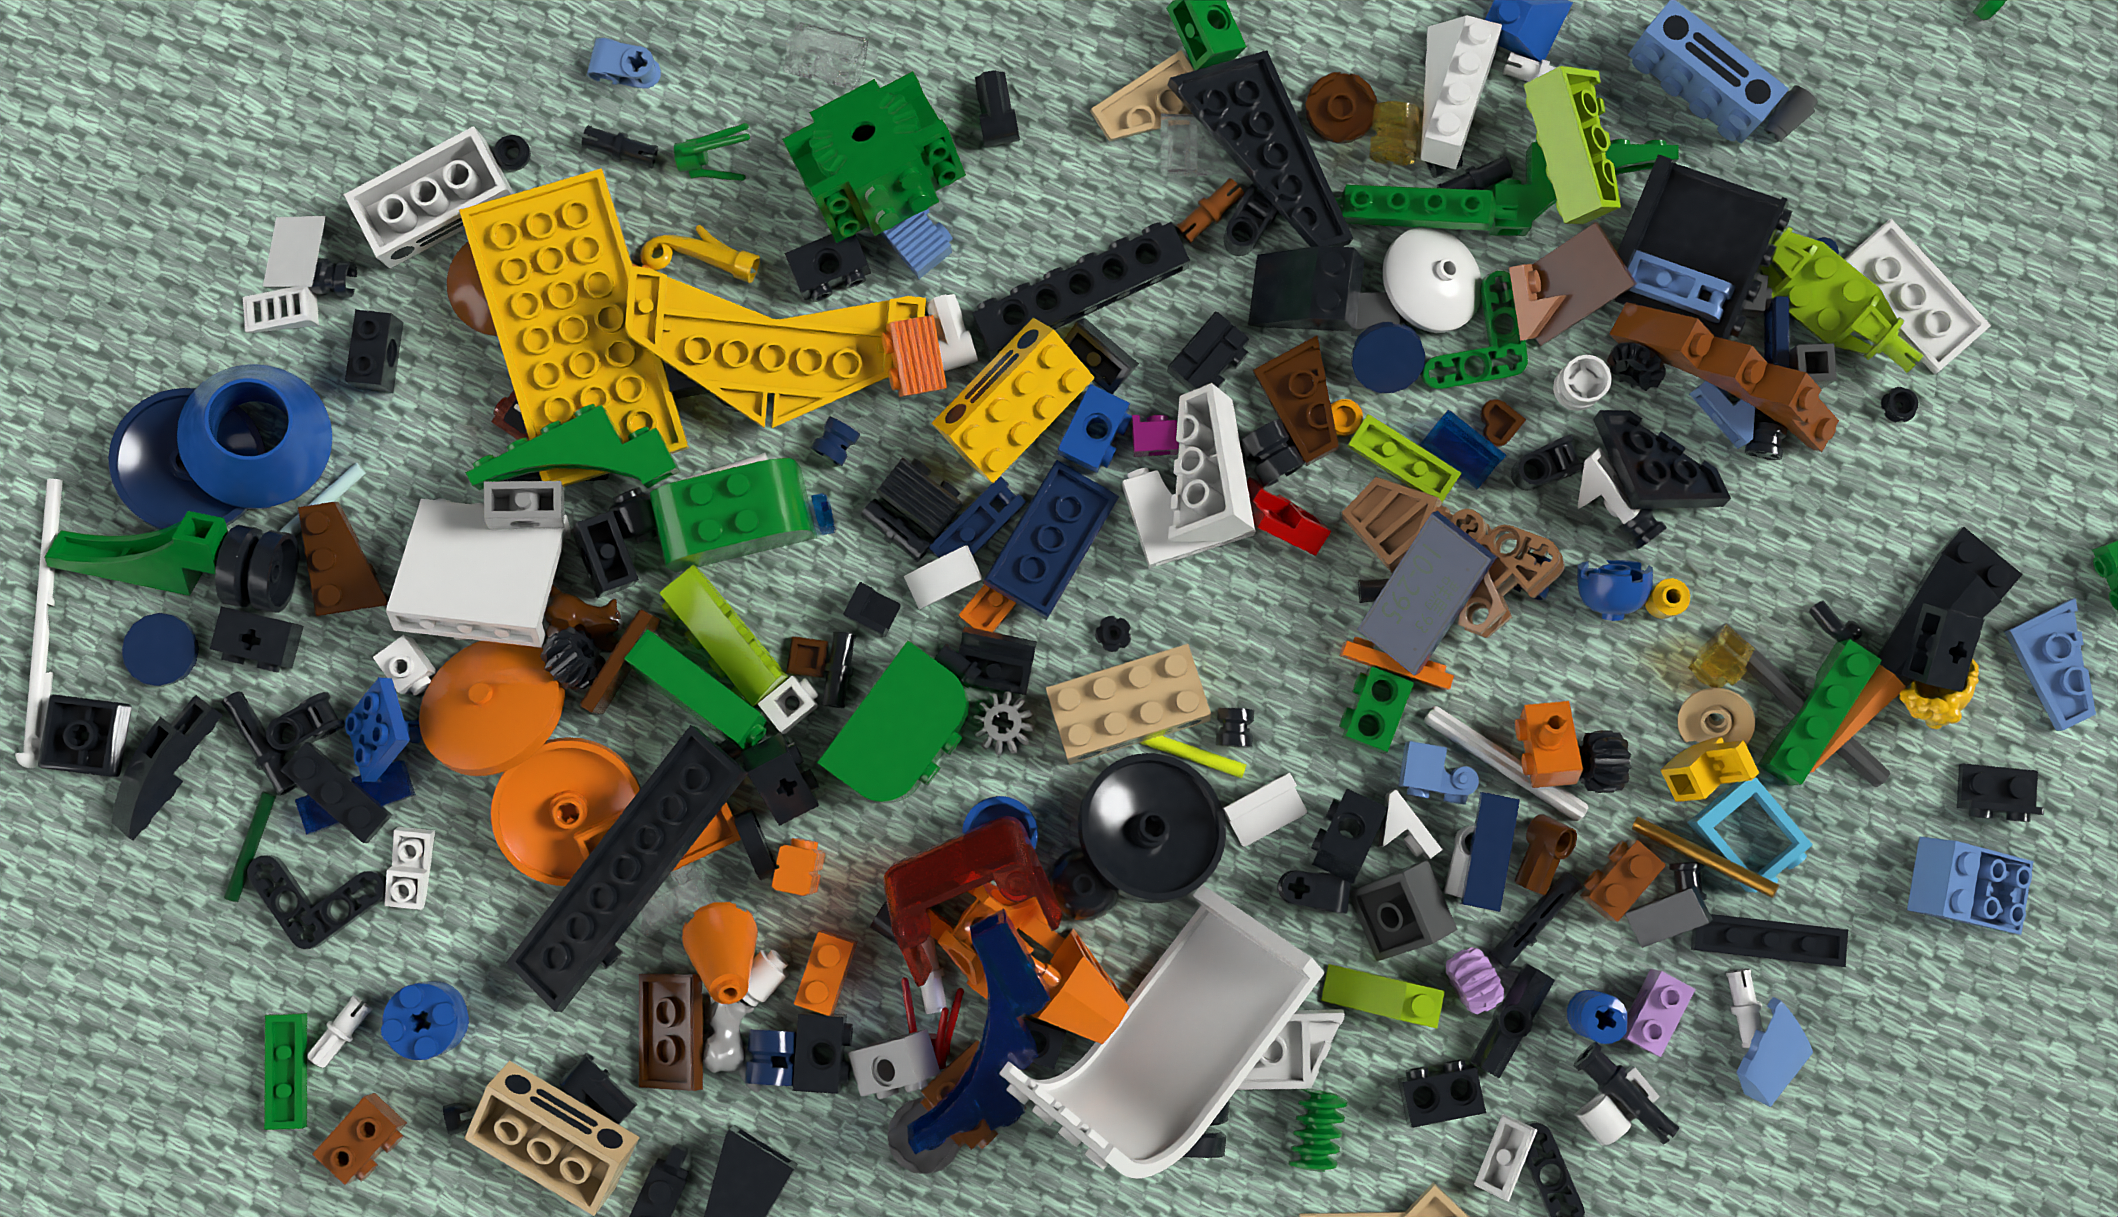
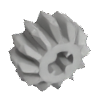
M1005 692L1003 704H999L995 693L990 694V700L993 704L991 709L983 702L978 704L979 709L986 713L985 717L972 716L974 723L984 724L983 728L976 729L973 732L974 737H981L985 734L989 735L981 745L985 750L991 746L994 740L997 741L995 747L996 755L1002 754L1003 743H1008L1012 754L1017 753L1013 740L1017 738L1023 745H1027L1029 740L1020 734L1021 730L1028 732L1035 730L1034 725L1022 723V720L1031 718L1034 715L1032 710H1026L1019 714L1018 711L1023 707L1025 700L1019 698L1013 707L1010 706L1012 699L1010 692ZM1006 713L1008 714V720L1014 722L1011 730L1006 728L1008 733L1000 734L999 728L993 725L995 717L1000 719L999 714Z

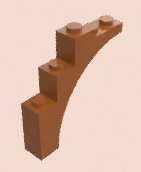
M1626 302L1609 333L1618 344L1630 342L1643 345L1655 352L1664 364L1699 377L1756 407L1787 428L1807 447L1815 451L1823 452L1828 440L1835 434L1836 425L1839 420L1819 399L1822 389L1807 372L1767 363L1752 345L1714 337L1698 318Z

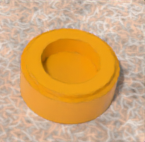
M1340 399L1331 404L1336 434L1343 437L1354 434L1363 421V413L1359 405L1349 399Z

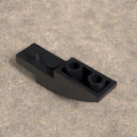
M197 695L190 700L172 723H169L161 716L135 751L125 771L116 796L111 823L133 841L141 831L149 826L152 818L161 807L174 796L177 788L183 783V780L174 774L175 771L189 759L192 751L206 735L212 732L216 723L223 716Z

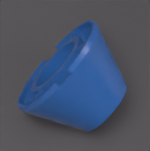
M247 364L222 370L203 381L193 391L180 414L177 428V443L181 460L189 475L210 496L239 508L267 509L297 499L318 481L330 457L332 427L328 412L320 397L302 379L277 367ZM247 402L271 404L280 409L289 419L288 429L283 440L271 451L258 456L236 455L224 449L217 442L218 427L223 417L234 407Z

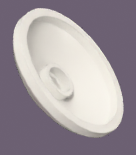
M1417 227L1399 236L1387 250L1383 263L1384 286L1392 305L1409 323L1424 331L1445 333L1460 328L1475 315L1481 302L1480 285L1482 278L1480 270L1469 249L1455 236L1438 228Z

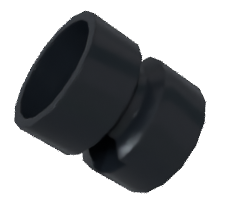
M1280 419L1265 424L1240 441L1241 450L1247 460L1256 462L1257 465L1254 472L1264 488L1279 481L1277 478L1285 474L1287 477L1305 465L1296 446H1288L1286 443L1290 436Z

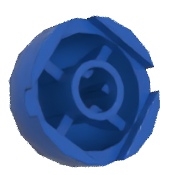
M1606 560L1609 564L1602 565L1600 568H1588L1589 561L1578 564L1577 583L1581 600L1589 609L1602 613V619L1610 621L1624 620L1625 614L1634 613L1646 604L1651 595L1653 567L1650 565L1644 571L1641 570V562L1629 560Z

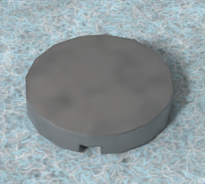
M925 1097L910 1100L895 1112L888 1127V1145L892 1156L900 1166L912 1173L919 1174L943 1170L953 1162L960 1150L958 1145L945 1132L950 1127L948 1122L941 1114L934 1119L920 1103Z

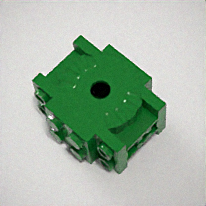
M913 71L881 88L876 80L873 79L809 112L814 123L782 139L807 191L812 196L836 243L855 235L868 226L874 236L893 228L902 221L939 203L936 191L966 176L948 127L943 119L940 120L924 95L919 80Z

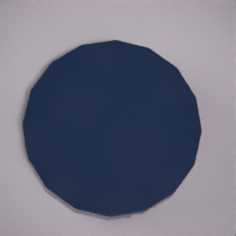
M1380 322L1369 326L1357 337L1351 352V364L1356 378L1365 388L1377 393H1395L1406 389L1418 379L1425 363V351L1420 337L1411 327L1404 324H1393V322Z
M162 613L147 615L135 622L125 635L122 647L124 665L130 674L144 684L160 687L174 684L187 677L195 666L199 653L198 640H196L191 626L177 616Z

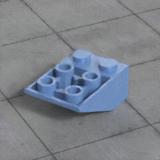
M1919 836L1907 910L2021 935L2026 916L2025 910L2034 861L1959 841Z

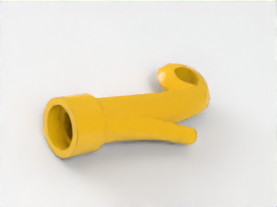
M701 225L696 226V232L702 240L678 235H660L647 241L641 249V262L653 270L665 268L670 263L674 250L733 274L734 278L748 283L754 281L760 265L759 255L744 250L739 252L728 247L712 236ZM663 249L661 257H652L655 250ZM751 267L756 271L755 273H750Z

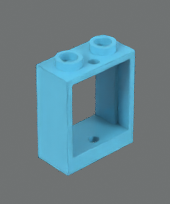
M1756 777L1752 781L1735 782L1687 823L1713 853L1748 869L1714 827L1748 798L1753 796L1792 842L1789 847L1757 872V874L1777 883L1779 879L1776 876L1786 867L1790 870L1802 863L1807 857L1804 852L1813 844ZM1738 882L1745 892H1757V890Z

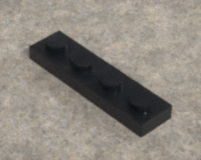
M1710 914L1713 919L1710 923L1692 929L1691 950L1846 967L1848 929Z

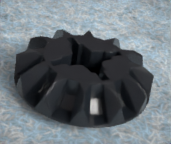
M1630 342L1617 344L1612 348L1607 359L1611 366L1610 373L1618 375L1620 377L1619 382L1629 383L1632 389L1636 386L1645 391L1650 387L1658 388L1666 375V368L1661 358L1655 352L1640 344Z

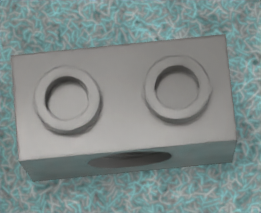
M484 482V520L488 529L565 528L564 489L562 482Z
M928 1029L875 1042L848 1052L861 1097L876 1093L878 1099H883L898 1094V1088L903 1086L906 1092L915 1091L928 1086L926 1079L940 1073Z

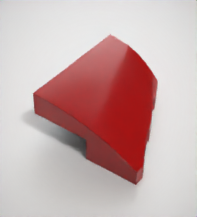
M1249 477L1247 487L1253 521L1256 527L1316 556L1330 535L1331 530L1313 514L1280 494L1276 496L1264 490L1257 480Z

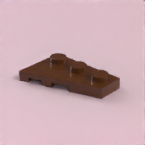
M1318 335L1253 369V374L1290 436L1292 443L1303 458L1305 466L1339 449Z
M328 502L298 507L316 616L388 605L389 598L384 593L376 577L375 569L366 559L358 543L359 539L340 503Z

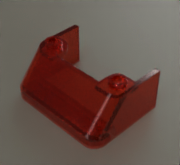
M1010 816L997 818L893 863L886 871L883 878V886L892 932L917 987L925 985L933 969L922 946V943L927 940L931 932V920L926 909L995 880L1003 897L1012 902H1022L1036 896L1051 931L1059 928L1063 912L1027 832L1018 819Z

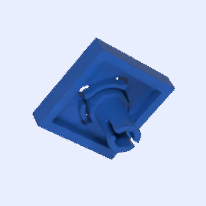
M378 677L345 719V729L350 736L354 750V762L358 766L361 779L364 782H376L408 742L418 744L422 740L420 727H415L419 726V720L412 721L404 720L392 678Z

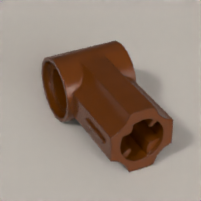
M1539 814L1533 818L1527 828L1526 840L1529 843V847L1514 881L1526 889L1546 895L1560 860L1568 857L1574 850L1577 842V833L1573 828L1544 814Z

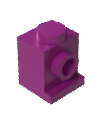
M1132 415L1134 457L1178 454L1180 443L1176 441L1177 420H1169L1167 415H1154L1147 417V422H1140V415Z

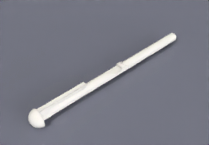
M47 479L23 753H15L17 762L26 768L38 767L47 707L52 693L53 672L46 673L49 645L48 609L49 605L55 606L53 598L55 568L48 567L44 557L58 536L63 480Z

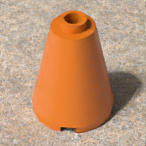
M713 902L698 908L694 912V917L688 924L685 922L682 928V943L688 957L712 999L721 1004L736 1003L747 994L758 937L757 924L752 913L747 909V912L737 908L736 904L731 902Z

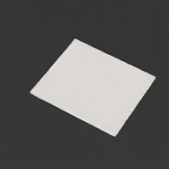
M326 216L276 217L263 287H312Z

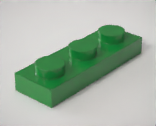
M307 1013L265 1015L264 1130L303 1129L307 1127Z

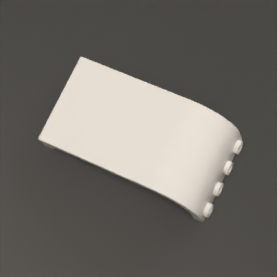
M1203 884L1193 895L1201 906L1128 999L1127 1004L1130 1008L1117 1029L1104 1044L1095 1042L1083 1058L1073 1067L1050 1079H1032L1009 1061L999 1073L1011 1083L1006 1089L1010 1094L1024 1105L1029 1099L1036 1104L1032 1110L1033 1113L1049 1126L1055 1120L1060 1123L1062 1127L1058 1133L1076 1148L1081 1141L1087 1145L1089 1149L1085 1155L1103 1170L1110 1164L1126 1177L1146 1178L1160 1173L1182 1158L1203 1135L1325 973L1312 957Z

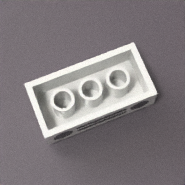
M473 126L343 195L376 258L387 267L392 268L464 230L459 212L460 209L514 193L486 140Z

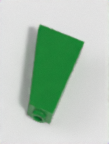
M647 629L624 658L644 682L740 750L744 751L750 748V746L758 744L766 733L765 727L768 722L759 711Z

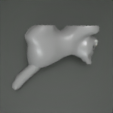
M708 993L705 1004V1021L708 1024L709 1031L703 1036L704 1068H708L713 1073L719 1071L729 1073L739 1071L745 1082L747 1061L745 1060V1049L740 1036L739 1024L746 1014L754 1010L753 1006L745 1004L742 999L732 1004H721L713 1000ZM745 1083L754 1092L761 1090L760 1084Z

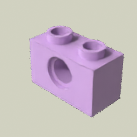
M1650 969L1627 1014V1033L1622 1038L1651 1054L1661 1057L1696 989L1663 971Z

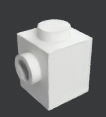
M402 635L373 657L386 677L392 678L396 691L401 694L409 695L412 693L414 696L421 694L431 683L430 679L437 673L416 641L408 636Z

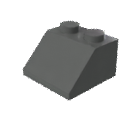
M1428 860L1400 869L1350 891L1349 898L1376 961L1434 944L1458 930Z

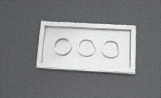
M1892 218L1844 258L1881 289L1896 317H1901L1904 320L1903 325L1898 330V336L1924 355L1921 361L1934 375L1991 326Z

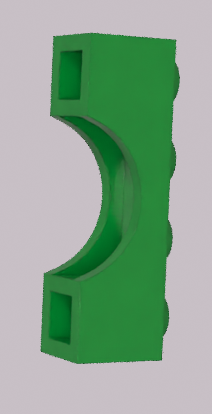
M1851 639L1837 642L1816 673V681L1807 700L1788 725L1776 735L1758 763V766L1788 786L1802 785L1882 660Z

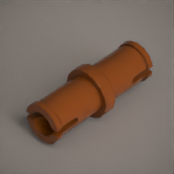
M1228 178L1207 199L1203 197L1198 201L1199 206L1175 226L1181 234L1191 225H1194L1183 236L1190 244L1213 222L1215 224L1219 223L1222 220L1221 215L1244 196L1241 187L1227 196V193L1237 185L1232 178Z

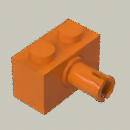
M1569 701L1524 705L1520 719L1515 720V732L1517 740L1524 743L1525 753H1522L1521 758L1522 769L1525 776L1530 775L1532 788L1577 784L1583 767Z

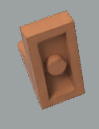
M1532 264L1509 267L1520 340L1536 338L1563 302L1566 295L1537 300L1536 293L1541 291L1538 271H1533Z

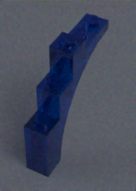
M1005 909L970 926L971 940L984 967L987 982V1014L983 1034L971 1064L955 1087L932 1110L907 1125L908 1143L915 1155L923 1150L931 1151L938 1148L944 1143L946 1138L959 1131L965 1133L972 1130L982 1119H985L992 1131L1000 1126L1008 1127L1020 1119L1021 1115L1026 1113L1024 1104L1006 1090L1011 1083L999 1073L1008 1061L1019 1070H1023L1033 1062V1059L1038 1057L1036 1042L1021 1015H1031L1040 1011L1051 998L1046 981Z

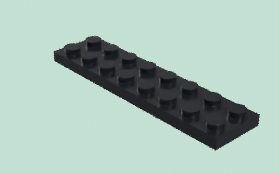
M690 725L507 960L506 964L554 1012H563L747 776L748 772L698 727Z

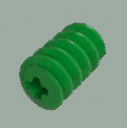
M1301 1089L1310 1094V1099L1298 1101L1300 1106L1308 1110V1114L1296 1115V1120L1306 1126L1305 1129L1295 1130L1293 1135L1302 1139L1303 1144L1291 1146V1150L1301 1157L1299 1160L1289 1161L1288 1164L1296 1168L1318 1172L1335 1169L1338 1163L1328 1155L1340 1152V1146L1330 1139L1342 1137L1343 1132L1333 1124L1345 1121V1116L1335 1109L1346 1107L1348 1102L1332 1092L1317 1089Z

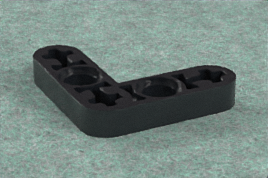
M273 855L259 856L250 863L248 868V878L292 943L301 949H313L322 945L385 898L386 877L377 871H364L357 874L313 906L279 857ZM261 865H273L275 869L272 870L271 876L276 883H281L285 880L286 885L276 888L270 894L268 890L275 886L268 878L260 879L259 875L263 872ZM365 879L377 881L378 885L374 888L375 896L366 894L355 900L347 893L349 889H351L352 894H358L366 887L363 882ZM287 891L293 892L297 897V906L290 913L284 912L279 905L281 895ZM338 899L344 900L349 906L348 916L341 921L336 920L331 914V906ZM356 901H358L360 904H362V906H361L360 908H358V905H357V902H356ZM306 910L307 915L300 918L305 925L316 926L317 929L313 932L315 939L303 940L301 934L305 931L304 927L299 921L293 922L291 925L289 919L299 916Z

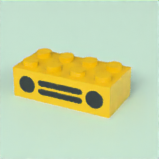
M1032 318L931 424L973 469L994 483L1095 377L1054 329Z

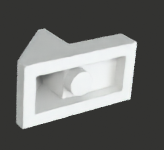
M1599 447L1584 462L1578 509L1602 495L1605 507L1614 517H1619L1622 523L1625 524L1636 517L1641 509H1632L1612 462Z
M1396 789L1389 791L1385 795L1384 806H1387L1388 809L1381 824L1379 847H1384L1405 831L1408 836L1403 840L1416 857L1422 854L1426 859H1431L1442 848Z

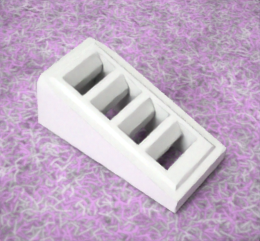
M290 287L243 297L246 333L319 325L317 294L312 293L310 287ZM299 299L301 314L295 315L294 300ZM281 301H286L287 317H282ZM273 302L275 319L269 320L268 303ZM254 304H260L261 322L255 323Z

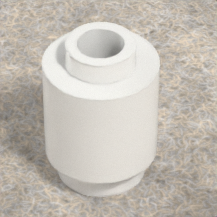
M761 950L753 959L748 992L742 998L751 1006L755 1007L760 1001L765 1002L789 976L788 971L785 969L788 963L778 952L771 950L768 953Z

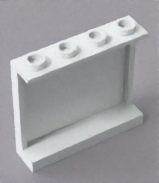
M421 499L386 608V613L393 630L542 647L545 638L542 625L545 608L564 539H571V529L567 515H564L565 528L488 529L484 520V504L482 503L464 504L451 502L446 499Z

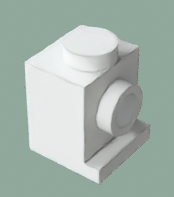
M791 676L761 700L758 705L781 733L786 734L819 706L814 700L819 694L806 678L799 682L796 677ZM792 696L797 697L800 702L796 710H789L786 705L787 700Z

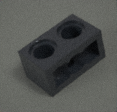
M1458 1059L1442 1063L1443 1070L1429 1072L1428 1067L1406 1070V1077L1398 1078V1084L1407 1124L1411 1128L1485 1114L1486 1108L1477 1067L1472 1064L1466 1065L1464 1059ZM1464 1078L1468 1084L1467 1092L1462 1097H1452L1450 1093L1452 1082L1456 1079ZM1420 1086H1428L1431 1091L1430 1100L1424 1105H1416L1413 1101V1093Z

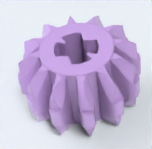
M1473 947L1465 951L1463 949L1446 961V974L1450 979L1449 982L1468 1011L1478 1015L1483 1011L1487 1012L1495 1008L1496 1004L1503 1001L1504 988L1500 983L1501 979L1497 976L1495 968L1490 964L1488 957H1485L1481 950Z

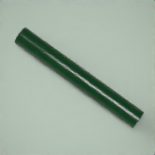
M261 792L224 895L226 900L239 902L248 877L249 865L256 855L276 799L275 795Z

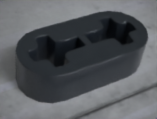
M750 808L734 815L735 825L757 877L762 881L774 876L775 869H778L755 812Z

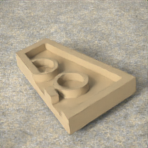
M1180 50L1091 108L1090 112L1109 142L1197 119L1167 85L1170 77L1194 71L1182 50Z

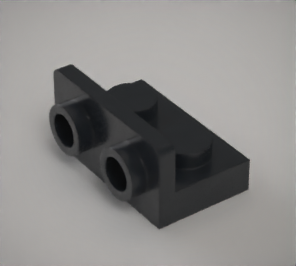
M1965 763L1959 764L1957 808L1969 809V817L1993 818V812L2006 813V820L2030 822L2031 816L2044 815L2045 809L2044 807H2036L2038 771Z

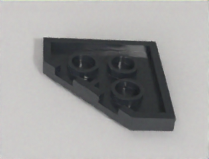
M1600 410L1593 418L1632 509L1724 507L1731 499L1717 468L1705 460L1702 464H1699L1683 452L1686 447L1662 431L1656 435L1641 425L1640 422L1643 418L1631 410Z

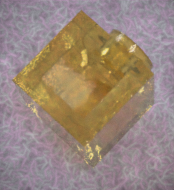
M1726 624L1700 647L1690 662L1688 669L1694 673V676L1701 683L1711 688H1722L1726 683L1733 686L1746 673L1747 669L1745 667L1755 648Z

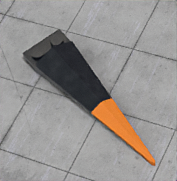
M1965 527L1959 528L1937 554L1926 571L1908 605L1877 655L1882 661L1810 772H1814L1914 681L1911 678L1902 676V671L1923 603L1959 611L1983 619L2002 602L2001 599L2023 574Z

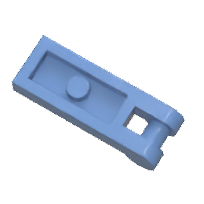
M1636 250L1628 267L1630 274L1637 283V285L1629 289L1630 291L1700 315L1702 318L1715 323L1720 322L1724 313L1722 307L1725 300L1731 299L1735 290V286L1727 281ZM1702 290L1712 293L1708 302L1698 299Z

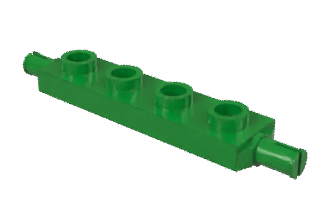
M1346 184L1341 197H1335L1347 224L1489 231L1495 219L1517 221L1518 205L1496 204L1493 191Z

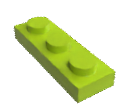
M1367 414L1347 445L1348 448L1414 490L1436 496L1442 503L1461 475L1460 471Z

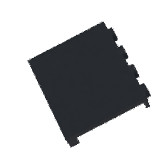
M1658 154L1617 251L1618 255L1627 269L1636 250L1727 281L1735 286V290L1731 299L1725 300L1722 307L1724 313L1719 323L1708 321L1700 315L1630 290L1612 301L1621 305H1625L1627 302L1698 318L1714 337L1731 340L1732 336L1739 338L1747 320V317L1742 315L1747 301L1754 303L1762 285V282L1757 280L1762 266L1769 268L1776 253L1777 246L1772 245L1777 231H1785L1793 211L1787 209L1789 205L1788 199L1784 197L1779 199L1676 164L1672 159ZM1702 290L1698 299L1708 302L1712 293Z

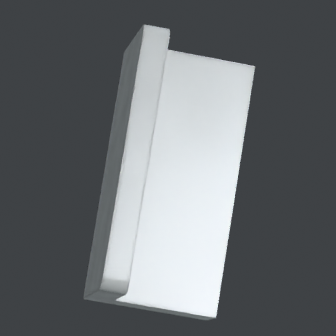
M1290 773L1222 808L1242 846L1246 847L1307 814V809L1295 789L1297 785Z

